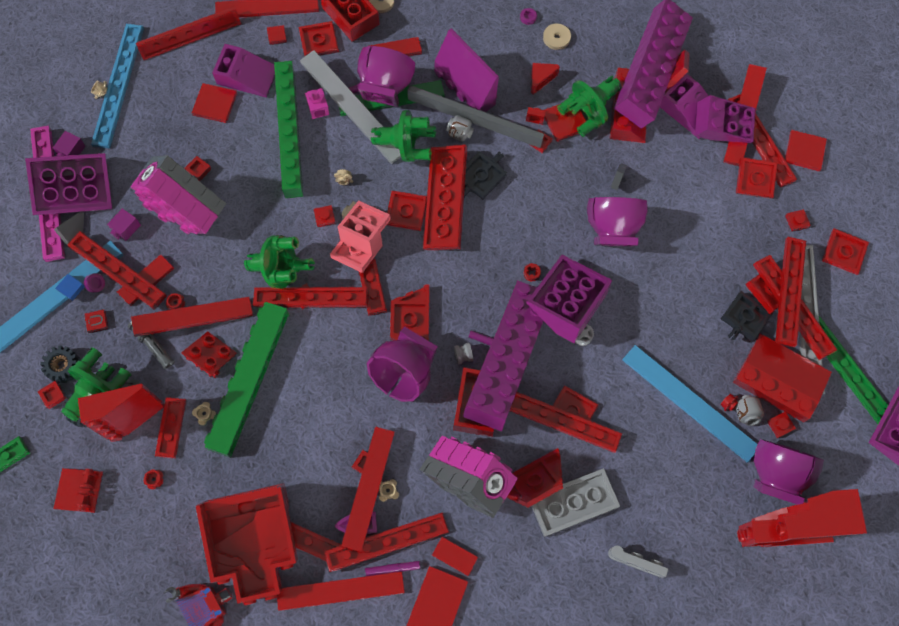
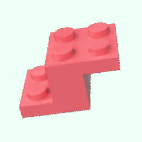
M358 200L338 225L340 242L330 253L331 258L363 273L383 247L381 231L391 220L390 214Z

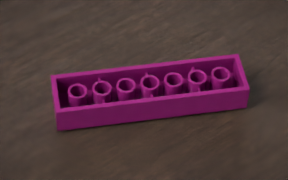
M663 0L654 7L614 106L615 110L641 129L656 118L693 19L692 16L671 0Z
M517 280L467 402L463 417L502 432L543 324V320L527 304V300L537 287Z

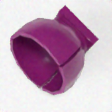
M363 47L357 64V73L361 80L358 90L363 100L398 107L399 98L397 95L410 84L415 73V62L413 59L399 51L385 47Z
M625 197L589 198L587 205L588 221L597 233V237L594 238V245L637 246L638 238L635 235L646 223L648 213L647 200Z
M404 326L400 331L398 340L384 342L370 356L367 361L368 375L374 384L386 395L401 377V380L389 397L401 402H413L427 388L430 381V368L438 346Z
M760 439L755 449L754 464L760 479H755L754 488L763 494L797 505L803 504L805 498L801 496L802 492L816 483L822 472L824 459Z

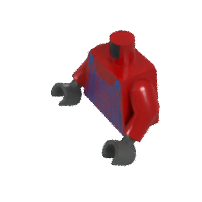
M188 584L176 589L169 587L163 592V594L170 592L173 596L166 600L167 603L172 602L176 597L179 598L176 602L189 626H222L224 622L223 616L227 614L223 604L233 598L227 587L216 593L213 587H208L205 584Z

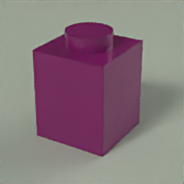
M64 131L53 146V149L57 153L56 156L80 155L86 146L81 138Z
M122 208L107 226L111 229L110 234L117 240L122 238L127 241L141 224L133 215Z

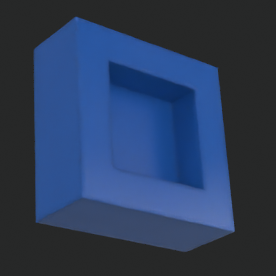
M67 274L55 289L73 301L84 289V285Z

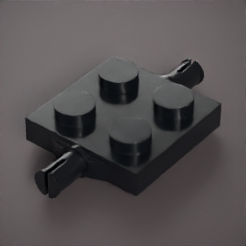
M479 151L466 164L464 198L469 192H472L484 200L507 176V172L498 164L504 157L503 153L498 151L491 158Z
M740 291L720 319L733 328L730 334H728L731 340H735L740 333L753 342L773 313L769 314L756 297H750Z

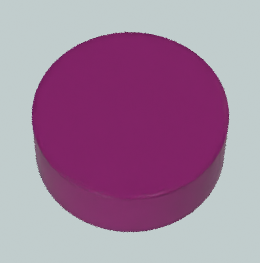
M532 8L523 9L520 14L521 22L526 25L534 24L537 20V12Z
M98 273L89 274L84 279V287L91 293L100 292L105 287V280Z

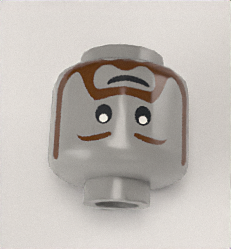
M457 115L454 118L451 117L446 131H448L449 137L463 142L466 138H471L474 128L471 127V120Z
M751 395L742 396L735 406L738 420L747 426L759 424L764 417L761 401L756 397H751Z

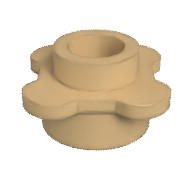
M97 80L94 83L91 93L95 95V99L105 95L107 81L102 83Z
M338 170L334 174L335 182H338L340 185L353 183L352 173L348 170Z
M203 402L193 409L192 414L198 419L200 425H205L208 420L214 418L216 412L212 411L210 403Z
M394 479L381 482L379 499L382 502L399 497V493L396 490L397 482Z

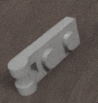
M618 545L610 548L608 551V555L612 560L660 578L667 576L668 568L663 567V563L651 559V562L644 560L641 554L631 552V554L625 553L623 548Z

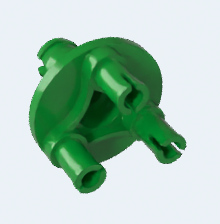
M613 76L608 77V79L596 87H590L583 81L578 80L573 83V92L568 96L569 98L557 106L558 111L565 115L570 110L575 115L582 109L587 114L588 120L577 127V131L582 137H585L594 128L597 129L608 121V114L605 108L606 102L622 89V85L617 78L613 80Z
M403 110L399 123L394 126L374 127L371 129L374 136H381L371 137V143L373 145H392L399 149L403 162L431 160V149H415V143L420 137H436V131H434L436 126H430L429 117H413L410 110Z
M272 235L265 240L260 253L247 255L252 260H244V266L247 271L261 272L265 282L270 287L282 289L296 281V272L300 270H313L315 266H309V264H315L312 258L300 259L296 257L294 249L299 246V240L296 236Z
M92 347L81 361H78L68 370L69 374L78 382L75 384L73 395L69 398L61 413L75 422L80 417L78 398L120 389L129 377L132 376L129 371L120 368L112 381L106 382L112 372L115 371L110 366L105 372L109 366L106 362L103 363L96 374L91 372L93 365L102 356L101 352Z

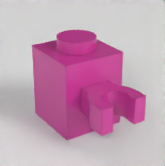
M315 89L305 93L312 119L329 115L323 89Z

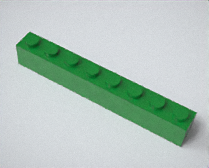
M292 61L274 62L282 191L285 199L303 197L295 71Z
M265 302L263 307L259 308L258 320L256 324L252 325L250 330L251 337L243 346L241 360L239 359L236 363V373L228 382L226 396L224 395L221 399V409L213 418L211 433H208L205 437L204 444H206L205 448L208 451L229 458L232 457L289 316L287 308Z

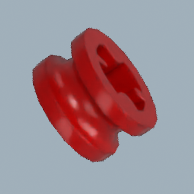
M534 263L526 265L523 272L525 279L531 282L538 280L541 269ZM528 269H530V270H532V271L535 269V270H536L535 276H534L533 274L528 275V273H529V270H528Z

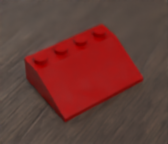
M759 334L732 383L804 423L811 418L832 372L785 346L775 343L772 339Z
M142 383L78 398L81 423L111 442L122 440V436L129 435L164 408V403Z

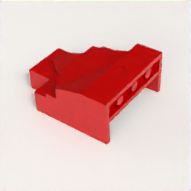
M285 483L210 499L196 505L210 582H217L220 585L230 582V578H232L237 604L244 603V605L256 603V599L265 597V600L277 598V594H280L282 591L278 567H281V570L294 567L293 564L297 563L298 560L288 511L290 506Z
M858 489L835 490L808 498L803 504L781 508L753 518L752 521L740 525L737 531V537L742 547L834 542L833 536L867 534Z

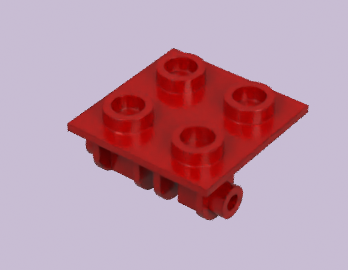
M207 331L182 351L181 354L188 361H192L196 367H200L201 371L204 370L208 373L209 377L216 378L220 374L218 370L230 361L237 352Z
M62 468L53 509L95 513L103 472L94 471L93 469Z

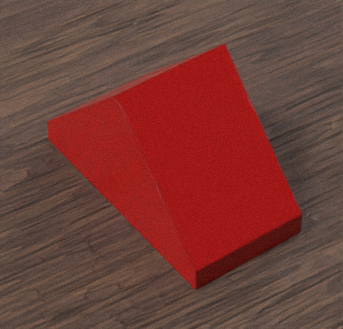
M533 63L531 71L532 95L558 76L560 69L558 64Z

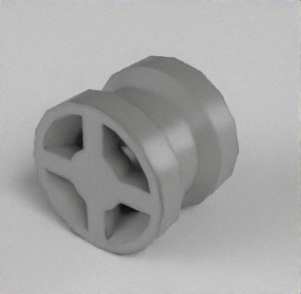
M586 325L575 343L580 346L588 345L594 337L592 327Z
M465 343L464 346H454L458 365L464 361L473 362L470 343Z

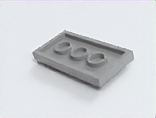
M604 468L563 484V489L532 505L544 537L620 507Z

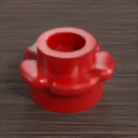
M177 293L170 294L166 300L167 308L171 310L183 308L185 306L184 297Z
M730 393L722 401L721 406L724 408V411L728 409L733 411L735 409V406L738 404V396L735 397Z
M149 470L144 476V484L149 489H156V487H160L163 484L164 475L160 470Z

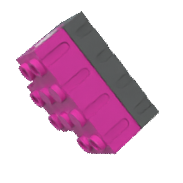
M168 155L152 157L131 185V188L135 190V194L143 202L142 205L146 209L156 212L158 214L157 217L166 223L176 222L180 225V229L187 234H206L226 205L222 199Z
M441 436L429 454L430 456L427 457L419 469L441 489L456 496L468 507L491 518H494L518 479L511 473L512 469L509 466L499 462L501 458L492 452L487 454L480 447L474 449L467 442L461 444L459 440L452 436L450 439Z

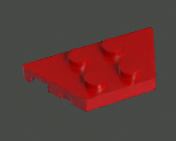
M429 284L414 292H408L403 297L391 300V340H398L400 331L405 326L429 341Z
M557 448L513 472L512 474L518 479L506 498L529 508L563 489L559 449Z

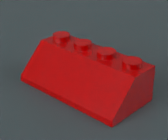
M618 67L615 78L623 86L629 69ZM620 91L613 96L610 139L645 143L646 126L641 129L614 109Z

